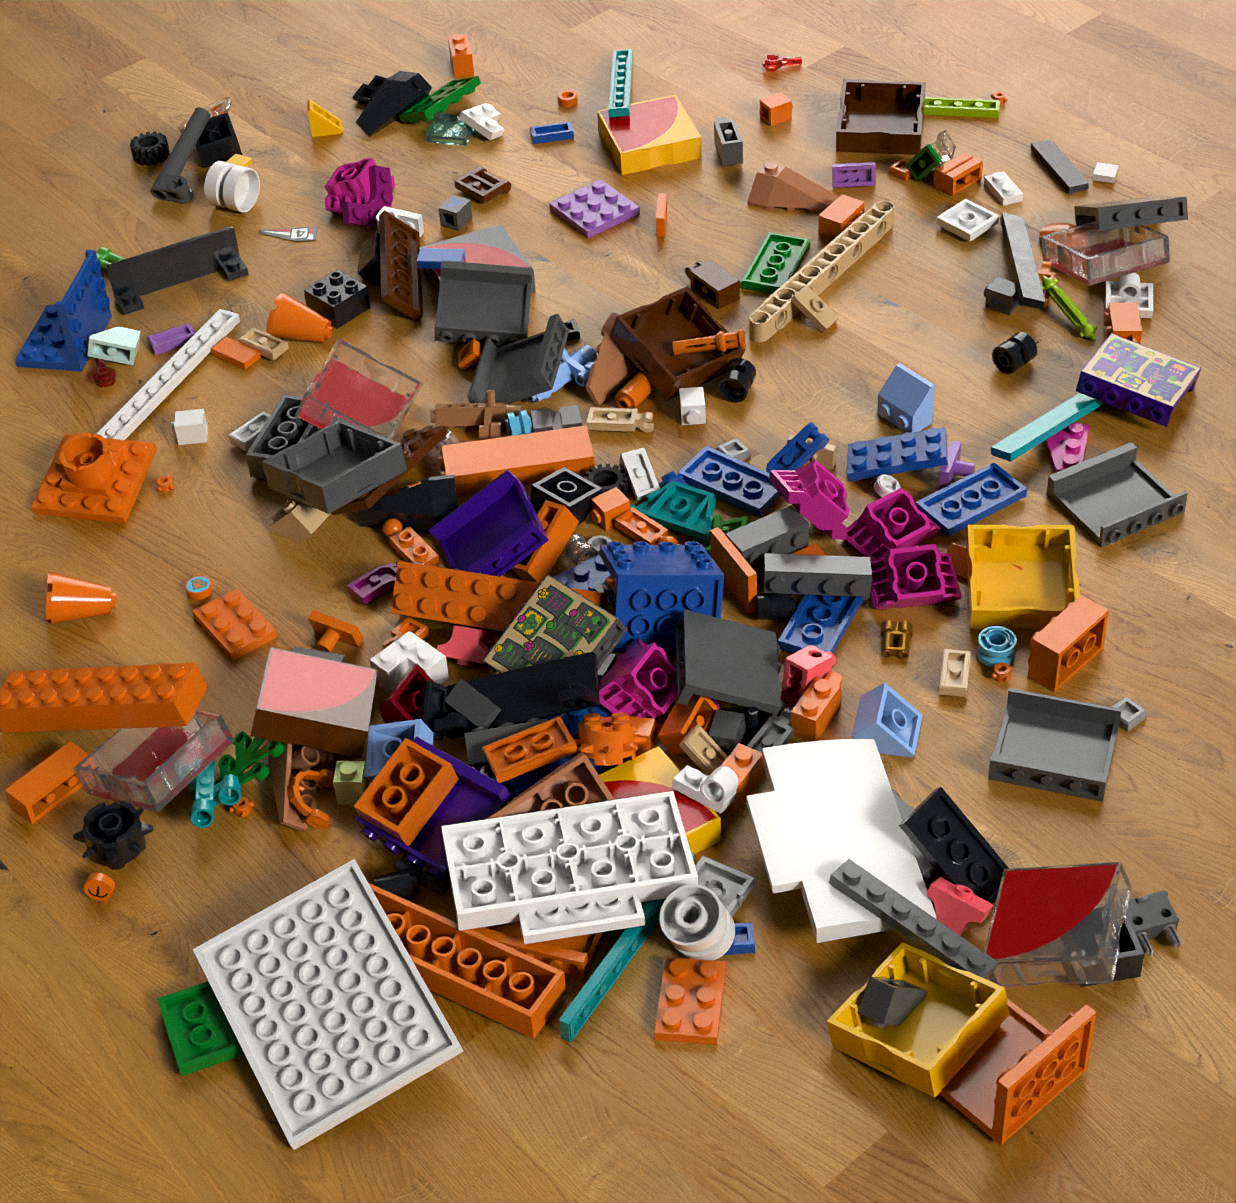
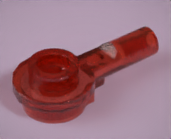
M768 54L762 61V66L771 72L777 71L786 65H802L801 57L787 58L786 56Z
M95 358L97 370L93 374V380L99 387L113 385L116 381V371L107 367L104 359Z

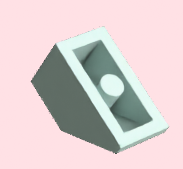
M117 326L90 335L87 356L134 365L139 347L140 331Z

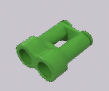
M105 247L99 248L96 253L97 259L101 263V268L106 271V266L112 264L110 262H118L125 259L113 254L110 249Z

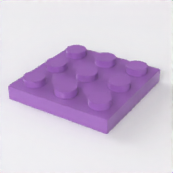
M603 180L595 181L586 187L577 189L575 192L549 203L551 212L586 238H590L640 214L638 205Z

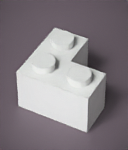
M410 631L370 659L371 668L378 670L376 684L389 694L408 669L417 663L435 683L441 685L449 679L446 656Z

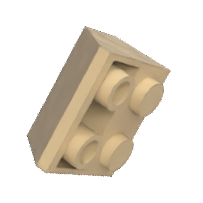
M290 498L286 502L287 506L284 509L278 510L271 517L274 521L268 529L270 532L301 542L310 536L330 514Z

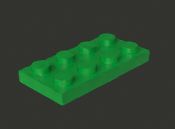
M479 76L451 80L399 115L401 122H411L413 124L420 120L428 122L434 119V114L446 111L448 105L461 101L463 95L473 93L475 87L481 84Z

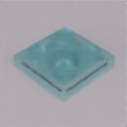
M437 113L426 134V140L430 143L466 146L474 129L459 119L460 115Z

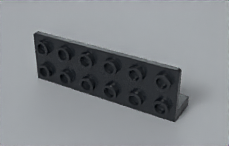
M233 226L106 266L115 302L123 315L145 309L140 296L220 270L228 281L249 275L248 268L239 255Z
M594 652L465 681L502 709L488 729L498 728L504 723L520 724L532 718L543 719L600 706L597 657ZM456 684L447 686L449 688V694ZM447 704L445 718L434 720L435 731L450 739L465 736L464 733H469L473 729L478 728L449 704Z

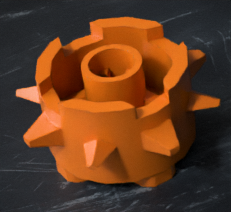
M623 712L613 713L612 717H600L596 713L583 715V721L578 725V739L574 740L576 746L579 747V753L586 754L588 759H594V765L601 766L623 764V758L626 757L633 761L636 757V750H638L636 745L646 742L644 738L635 737V723L629 720V714Z

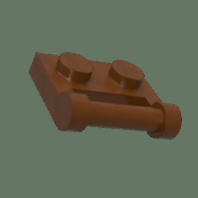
M477 167L454 181L456 189L482 203L490 201L500 193L506 194L511 190V183L509 181L500 180L487 173L486 169L482 167Z

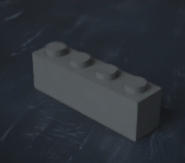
M764 553L763 593L870 597L872 580L870 557Z

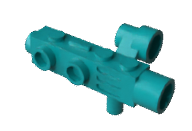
M215 755L190 771L189 791L194 792V803L191 806V822L199 828L209 827L213 823L215 806L221 803L235 805L241 800L242 788L238 777L235 775H226L221 782L214 785Z

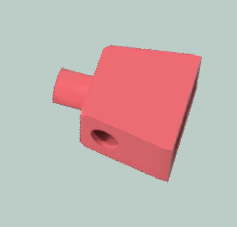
M809 645L788 656L785 659L780 699L794 707L816 676L824 679L827 674L831 673L832 666L836 664L835 655L830 651L824 652L813 645Z

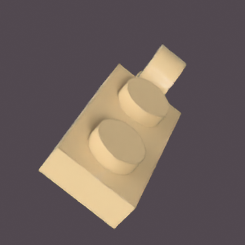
M590 407L586 422L588 430L635 432V428L638 427L643 432L649 433L653 432L654 423H647L652 422L653 413H638V409Z

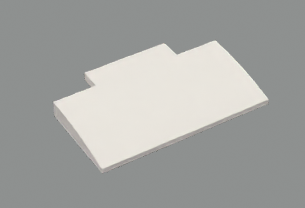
M874 739L824 740L762 748L763 766L771 792L746 796L748 810L772 893L795 889L801 890L816 943L894 929L829 883L831 874L848 859L858 864L936 919L930 897L926 895L928 891L909 837L899 827L903 820Z
M673 791L441 826L459 931L519 921L524 944L643 926L645 925V916L641 902L664 899L682 886L698 885L697 871Z

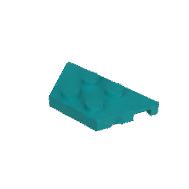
M672 481L663 486L662 489L647 495L646 502L637 507L634 504L630 505V508L634 507L663 527L708 541L710 538L716 504L713 493Z

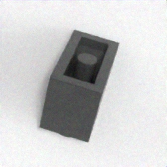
M869 977L858 1013L869 1017L868 1023L885 1029L887 1025H901L923 1001L928 991L901 979Z

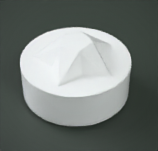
M885 474L880 475L874 483V489L881 497L900 488L899 482L894 477Z

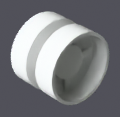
M217 161L210 167L204 183L205 197L210 204L243 213L248 212L255 205L260 190L259 176L254 169L224 161Z
M697 884L682 886L673 891L661 907L660 925L662 931L684 958L715 961L722 957L731 947L735 936L733 918L711 889Z

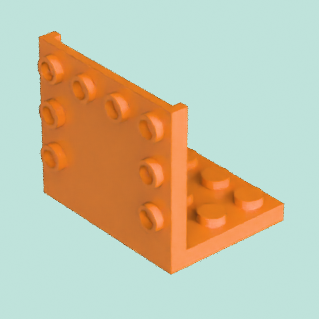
M1007 998L1010 1015L939 1094L997 1143L1003 1145L1088 1069L1097 1012L1087 1004L1077 1013L1075 1011L1071 1012L1065 1018L1063 1025L1056 1031H1049Z

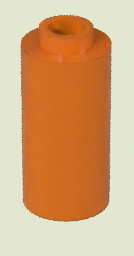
M639 371L616 394L617 406L619 408L636 409L656 387Z

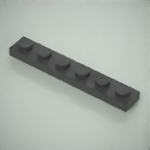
M848 859L831 874L829 880L831 885L929 954L939 958L945 964L956 969L969 971L984 979H987L996 970L998 965L996 960L852 860Z

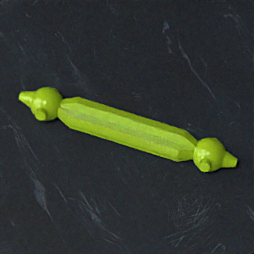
M1042 276V290L1049 291L1050 297L1076 328L1081 329L1079 336L1095 340L1097 326L1088 324L1084 314L1062 288L1056 286L1058 282L1056 278Z

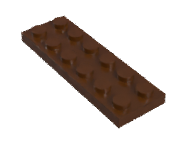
M384 210L379 215L381 300L386 305L401 311L406 317L418 321L423 316L421 268H417L420 247L419 232Z
M429 425L422 430L413 428L402 434L403 438L397 442L401 443L407 470L333 511L332 515L370 509L448 434L445 426L434 427Z

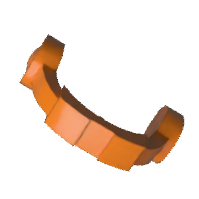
M328 769L300 771L291 780L290 789L288 790L289 801L295 805L298 811L306 816L307 824L316 829H326L330 824L331 818L328 814L318 809H311L303 802L299 791L303 792L305 787L300 786L299 783L304 779H312L323 787L334 788L333 779L335 772Z

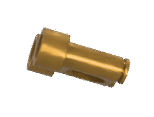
M890 620L882 622L880 632L883 637L881 655L885 658H890L891 656H898L902 659L908 658L910 638L913 636L912 623L907 621L895 623ZM893 641H899L898 647H893Z

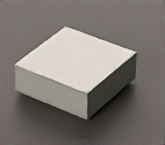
M1097 162L1092 180L1113 184L1119 165Z

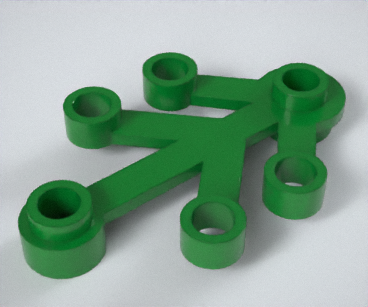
M244 731L239 732L233 739L236 760L230 754L221 757L218 762L220 777L214 782V785L221 782L223 777L229 774L237 776L241 786L254 778L257 781L264 780L268 776L270 769L263 762L258 761L268 755L273 758L280 756L285 749L284 744L270 740L267 745L260 748L265 739L254 737L252 741V738ZM250 766H252V768H251L250 770H248V771H246L245 773H243V772L245 771V769H247V768H249Z

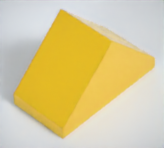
M311 99L307 101L312 137L335 135L343 132L341 119Z

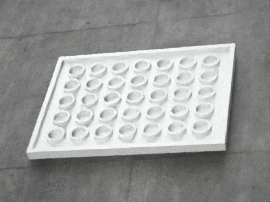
M355 859L193 949L293 1150L463 1052L460 1043Z

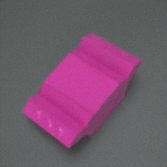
M365 158L358 162L346 163L337 167L324 186L328 193L325 198V208L327 211L343 215L342 203L366 204L371 196L369 167L376 165L373 158ZM391 176L392 188H395L394 176Z
M815 459L797 470H770L769 482L787 503H791L801 515L819 530H824L831 539H846L847 527L842 522L848 518L849 508L846 504V489L839 479Z
M901 487L867 505L860 517L847 528L846 540L865 557H870L872 562L885 557L890 549L917 546L926 537H933L942 528L915 506L913 497Z
M936 544L890 549L885 557L871 562L872 580L870 592L875 609L886 610L891 607L907 608L933 605L941 601L953 602L962 598L951 555L939 552L936 549Z
M637 638L626 646L627 651L616 659L617 661L614 666L600 679V704L611 711L612 714L623 712L629 714V716L655 719L657 716L664 715L677 698L676 667L668 660L666 652L661 647H658L655 642L647 645Z

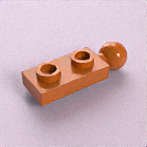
M634 507L615 519V527L637 542H647L649 545H659L660 542L678 544L676 538L669 536L668 529Z
M390 518L384 522L382 529L385 536L389 538V545L406 562H417L430 566L439 563V555L411 527L403 530L401 522L395 518Z

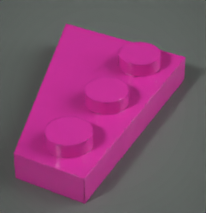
M1072 423L1044 441L1045 446L1049 450V459L1054 473L1084 461L1090 425Z

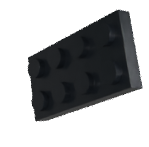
M942 787L936 788L899 827L942 878L955 885H964L970 888L974 895L994 904L1001 895L1006 871L1011 870Z

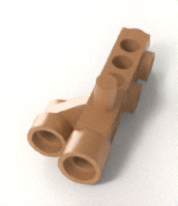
M486 390V403L436 404L435 408L430 410L431 423H436V427L443 425L447 428L479 426L480 439H493L502 437V427L505 426L506 413L513 412L515 416H518L519 411L523 409L522 404L496 403L495 390Z

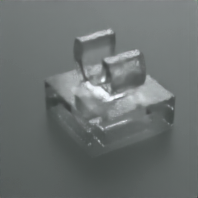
M945 130L938 134L936 142L932 143V145L942 155L943 159L947 161L953 158L956 146Z

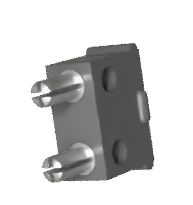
M1167 891L1148 894L1117 904V906L1124 905L1145 956L1154 953V949L1149 941L1150 939L1167 935L1173 948H1179L1183 943L1176 931L1179 918L1167 898Z

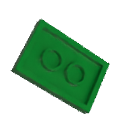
M209 981L157 998L181 1077L242 1056L237 1037Z

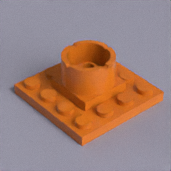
M95 433L64 434L31 506L33 513L126 524L157 451L155 443L104 438Z

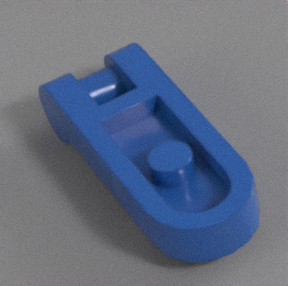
M813 422L808 423L768 462L766 472L770 473V470H797L801 468L817 451L823 449L829 443V438L824 433L820 434L818 427ZM811 438L813 441L807 445L805 441Z

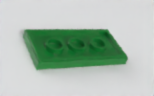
M768 232L740 282V288L773 294L797 272L810 247L811 239Z

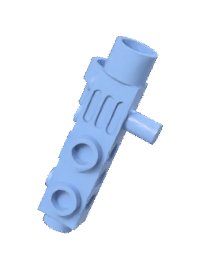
M585 345L578 351L568 355L564 347L553 389L526 398V400L532 403L550 397L551 393L563 387L565 383L573 381L574 377L578 385H586L591 366L597 360L595 350L591 346Z

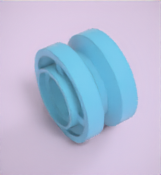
M520 410L518 416H515L513 412L506 413L505 426L507 436L533 433L531 419L526 410Z
M990 626L983 629L978 636L977 657L979 661L991 668H994L993 665L1001 662L1010 665L1014 661L1017 638L1010 629L1002 626Z

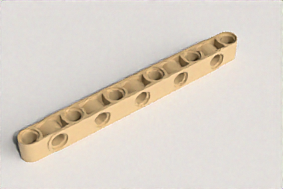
M879 201L770 295L749 316L750 339L754 342L767 341L801 312L791 301L798 292L808 285L817 295L821 294L893 227L894 204L890 201Z

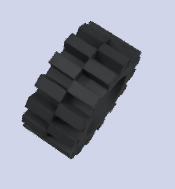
M154 131L152 134L146 132L145 135L141 133L139 134L140 137L135 136L131 140V152L133 160L137 164L144 165L146 163L147 166H150L151 163H154V165H157L158 161L162 163L164 162L163 159L166 160L170 155L167 138L160 132L158 134Z
M602 464L597 465L598 469L592 467L590 472L586 471L583 478L601 487L602 493L617 487L628 497L627 472L624 473L622 467L618 469L617 465L610 467V464L602 467Z

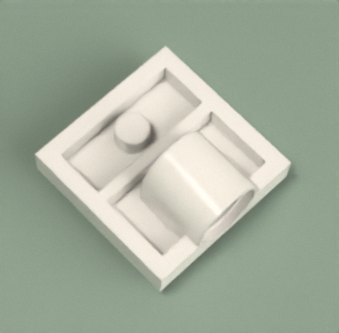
M1135 272L1122 274L1119 281H1106L1105 312H1108L1109 303L1137 302L1140 319L1152 318L1153 283H1140V277Z

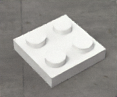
M967 199L937 216L936 225L968 241H972L999 223V215Z

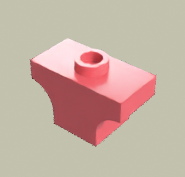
M454 626L451 639L443 645H438L437 650L446 657L457 659V664L473 666V662L486 664L483 660L489 651L486 646L487 630Z
M939 877L930 885L926 894L935 905L936 919L958 935H961L968 929L970 922L981 924L990 916L994 904L974 895L970 888L964 885H955L942 877Z

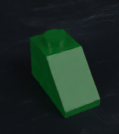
M927 144L905 166L916 181L919 182L933 173L945 161L932 144Z

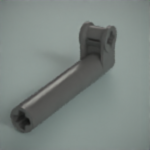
M197 107L150 190L155 198L180 204H186L192 200L194 193L191 188L187 187L186 179L180 176L210 119L211 115L207 110Z

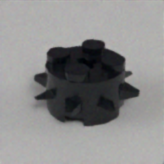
M119 801V804L118 802H113L107 806L103 802L91 808L83 818L84 825L82 830L73 835L74 840L86 843L87 850L82 857L87 858L91 856L96 863L109 866L112 870L121 869L126 863L135 859L146 848L145 835L153 831L152 825L140 821L139 817L144 809L139 808L136 810L132 804L125 801Z

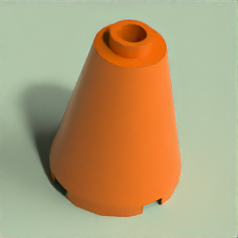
M281 293L274 301L277 307L275 311L271 310L269 313L267 333L277 338L322 343L326 339L329 340L333 333L331 321L288 294Z
M48 572L46 624H56L110 614L111 608H116L117 593H111V587Z

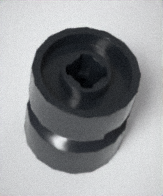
M1018 332L1007 341L995 347L992 352V359L995 366L1001 372L1012 374L1036 357L1037 346L1030 335Z
M735 358L729 361L718 384L720 396L733 403L745 400L756 377L754 365L742 358Z

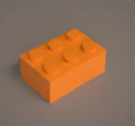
M1081 595L1073 603L1070 602L1057 617H1052L1047 626L1041 631L1035 632L1030 639L1031 650L1028 659V678L1055 693L1103 650L1109 610Z
M405 738L356 802L354 808L362 819L409 846L459 778L449 762Z

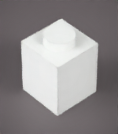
M703 387L679 388L682 425L706 424Z
M204 409L175 412V421L171 422V432L173 436H177L178 445L207 442L208 424Z

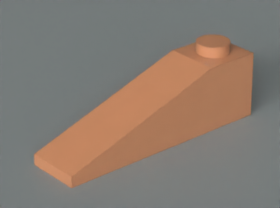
M766 161L756 173L748 198V205L765 210H775V207H786L787 211L792 212L795 209L803 208L807 209L809 213H822L839 196L784 165Z
M611 313L602 327V343L597 345L596 348L598 353L596 364L591 366L585 387L595 406H600L638 368L609 336L615 319L619 316L617 313Z
M283 743L285 749L280 756L273 758L268 755L280 824L304 832L309 824L306 822V816L298 811L295 805L289 801L288 790L290 789V782L300 771L331 770L334 753L305 745ZM304 779L299 783L300 786L305 787L303 792L299 791L300 795L308 807L315 809L317 796L324 787L317 784L315 780Z
M580 752L487 819L615 799L586 754Z

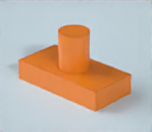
M315 610L308 617L314 631L322 634L321 639L316 645L321 651L331 653L338 641L357 648L364 641L356 625Z

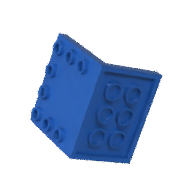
M95 250L85 251L86 259L62 301H56L55 305H47L15 359L17 367L82 372L89 359L87 355L90 335L104 331L112 317L110 299L106 295L105 280L102 278L100 271L101 263L97 259Z
M608 542L607 545H600L599 556L615 581L613 615L619 618L628 628L627 632L613 649V652H626V646L637 638L647 645L655 642L665 652H675V627L684 609L721 618L724 574L700 543L685 542V545H675L672 542H660L659 545H649L647 542H634L633 545H623L621 542Z

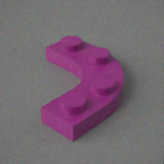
M377 165L369 167L371 184L369 201L366 204L342 203L344 225L360 228L376 225V215L384 206L391 208L393 195L390 168Z
M396 562L374 568L347 585L348 594L365 605L382 593L393 589L397 572Z

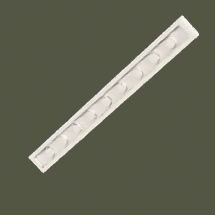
M219 309L97 434L104 438L125 440L211 352L210 348L221 341L240 322L239 314Z

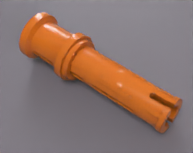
M743 328L736 332L724 333L719 331L715 336L673 341L675 356L710 350L726 352L727 349H746Z

